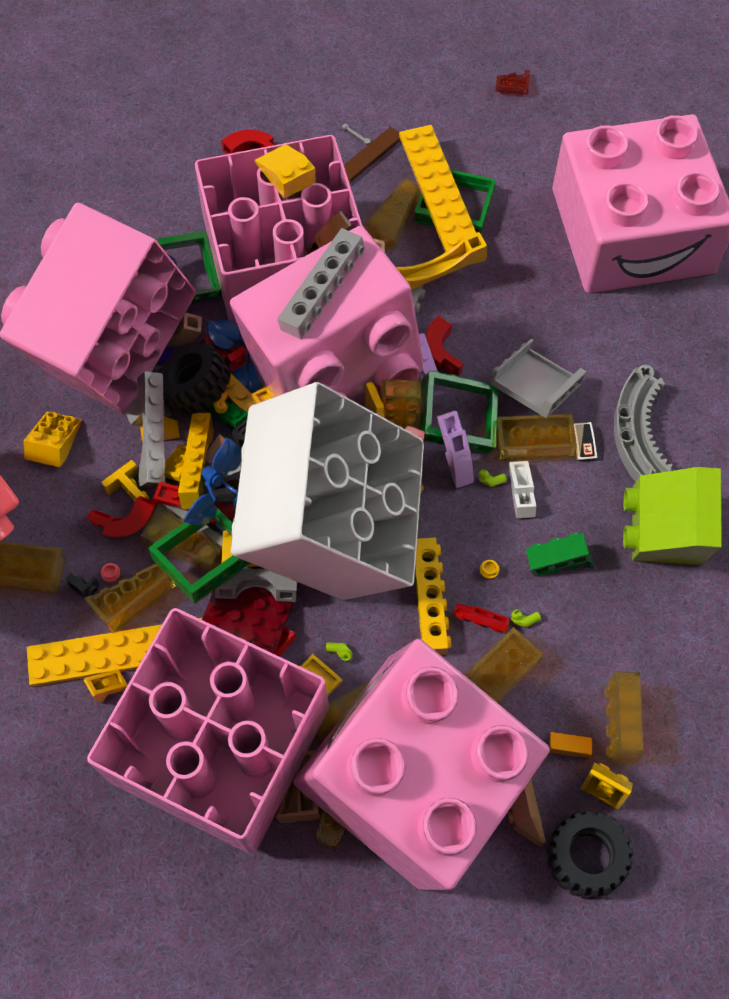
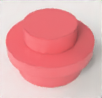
M108 563L102 567L100 574L104 581L110 583L119 579L121 571L116 564Z

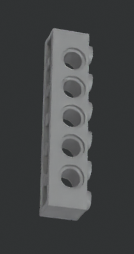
M343 228L340 229L277 318L281 331L299 339H302L305 333L310 331L314 320L321 315L326 303L331 301L333 293L342 285L347 273L352 271L358 257L363 255L365 246L362 236Z

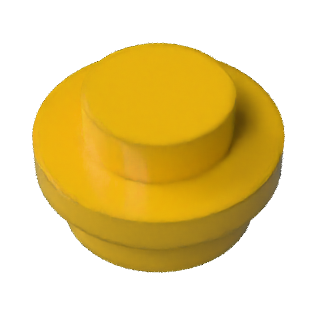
M486 560L480 565V573L486 579H493L499 574V565L493 560Z

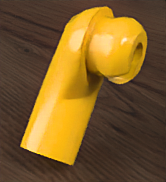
M226 391L222 393L218 401L216 400L213 403L217 413L223 414L227 411L225 401L229 394Z

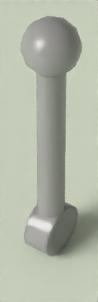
M343 124V130H348L349 132L354 134L356 137L364 141L365 145L370 144L369 138L362 137L357 132L349 128L348 124Z

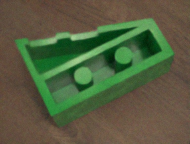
M572 533L566 538H554L548 543H537L531 545L530 548H526L530 569L534 576L559 573V569L570 567L571 571L577 570V566L588 564L589 568L594 567L590 548L583 533Z

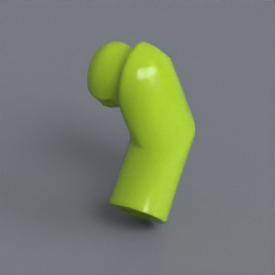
M487 470L479 472V481L487 486L494 487L507 482L504 473L493 477L489 475Z
M514 610L511 613L512 622L525 628L541 621V616L538 612L529 616L523 615L520 610Z
M326 642V652L337 653L344 662H349L352 659V651L345 643Z

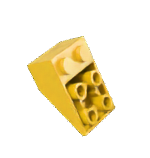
M47 411L24 439V459L61 467L67 459L82 419Z

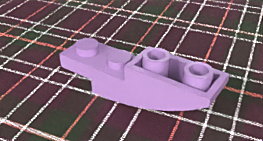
M457 411L437 416L455 488L474 483L469 444L466 432L461 427Z

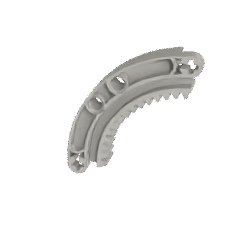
M642 365L638 369L635 368L622 388L614 416V436L617 450L626 470L635 482L641 475L672 470V464L666 465L667 459H661L663 454L658 453L659 448L654 447L656 442L652 441L653 435H650L652 431L649 428L651 425L649 422L651 407L658 395L662 393L665 383L661 377L658 380L654 377V369L649 365Z

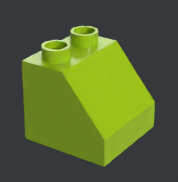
M693 467L641 475L633 485V488H625L623 507L624 511H632V525H625L623 547L624 549H632V561L703 565L721 548V468Z

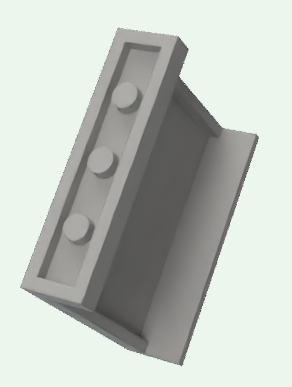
M530 339L526 344L523 343L518 351H514L509 359H505L501 366L494 368L490 384L547 418L582 384L587 371L580 368L574 374L570 373L530 349L533 343V339Z

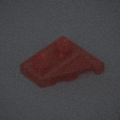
M525 70L524 74L517 75L514 72L508 75L497 76L495 92L528 95L530 70Z

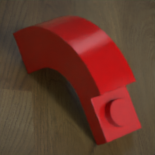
M259 130L237 131L221 140L222 151L225 154H232L274 146V137Z
M437 316L429 325L426 334V340L438 372L445 368L449 374L459 377L463 372L464 363L449 354L442 345L451 335L452 324Z
M209 335L201 341L202 343L210 344L217 350L229 365L230 372L247 362L243 357L246 353L243 346L237 350L233 347L230 349H220L214 345Z
M139 496L135 500L130 514L126 517H113L93 509L89 512L87 520L91 521V524L94 526H103V535L123 537L135 533L147 524L154 515L158 503Z

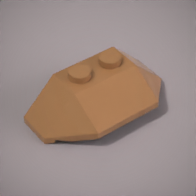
M530 779L507 812V819L509 824H513L515 831L541 847L546 843Z

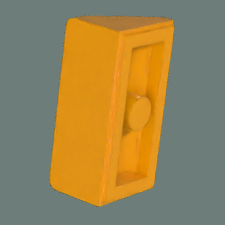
M550 732L549 753L590 759L592 756V738Z

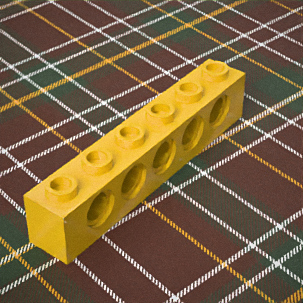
M436 537L417 539L415 583L421 640L440 655H447L448 648H451V637L447 636L446 629H449V619L444 615V611L447 610L446 598L443 599L442 592H445L444 580L440 579V574H443L442 562L438 561V556H441L440 544L436 543ZM430 558L432 561L425 562L423 559ZM432 576L434 579L427 580L425 577ZM434 594L436 598L430 599L427 595ZM435 612L438 614V616L431 617L429 616V613ZM438 631L440 635L433 636L430 632Z

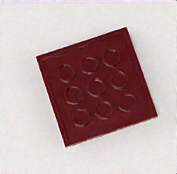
M261 587L247 588L236 599L216 598L214 590L202 620L276 655L293 602L276 601L271 592Z

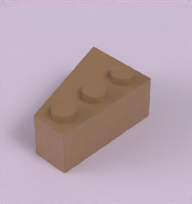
M315 750L307 751L296 775L314 754ZM293 779L281 802L276 819L281 824L323 819L322 808L294 785Z

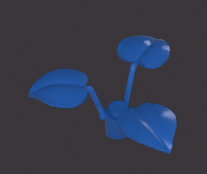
M230 320L208 322V334L215 346L220 349H230L233 342L239 343L243 341V346L247 350L243 337L241 336V338L236 339L239 336V328L234 322ZM248 353L247 366L241 365L233 371L232 375L252 394L258 390L261 383L254 366H250L251 358Z
M225 438L222 446L213 458L212 466H207L203 469L201 476L206 481L204 484L208 487L210 495H202L194 502L183 519L185 523L205 525L214 518L217 507L214 504L216 498L211 486L219 487L224 485L238 495L236 489L224 482L222 475L227 474L228 471H235L242 461L241 449L231 439ZM237 497L233 501V505L235 508L237 504Z

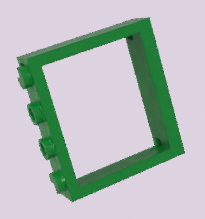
M450 170L457 186L487 192L480 220L471 219L476 233L480 232L482 234L494 194L496 180ZM421 193L415 209L414 222L435 227L429 210L424 209L425 200Z
M205 230L156 238V241L164 250L199 245L211 289L196 291L191 303H197L206 298L208 300L218 298L221 288Z
M429 371L422 378L419 430L425 432L423 441L445 445L441 429L431 428L433 388L435 384L487 395L485 438L466 436L470 451L489 454L496 448L498 389L489 382H478L471 378L464 379L453 374L445 375L438 371Z
M217 508V512L212 520L215 519L232 536L233 523ZM184 522L178 528L170 531L161 540L154 542L149 547V551L153 561L196 604L251 563L232 555L191 585L164 556L168 551L205 526Z

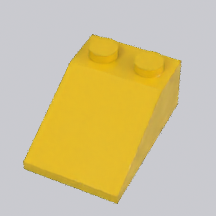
M286 144L255 160L257 166L284 199L316 183L315 167L305 155Z
M594 762L580 789L619 810L630 795L633 783L629 782L626 776L611 772L608 766Z

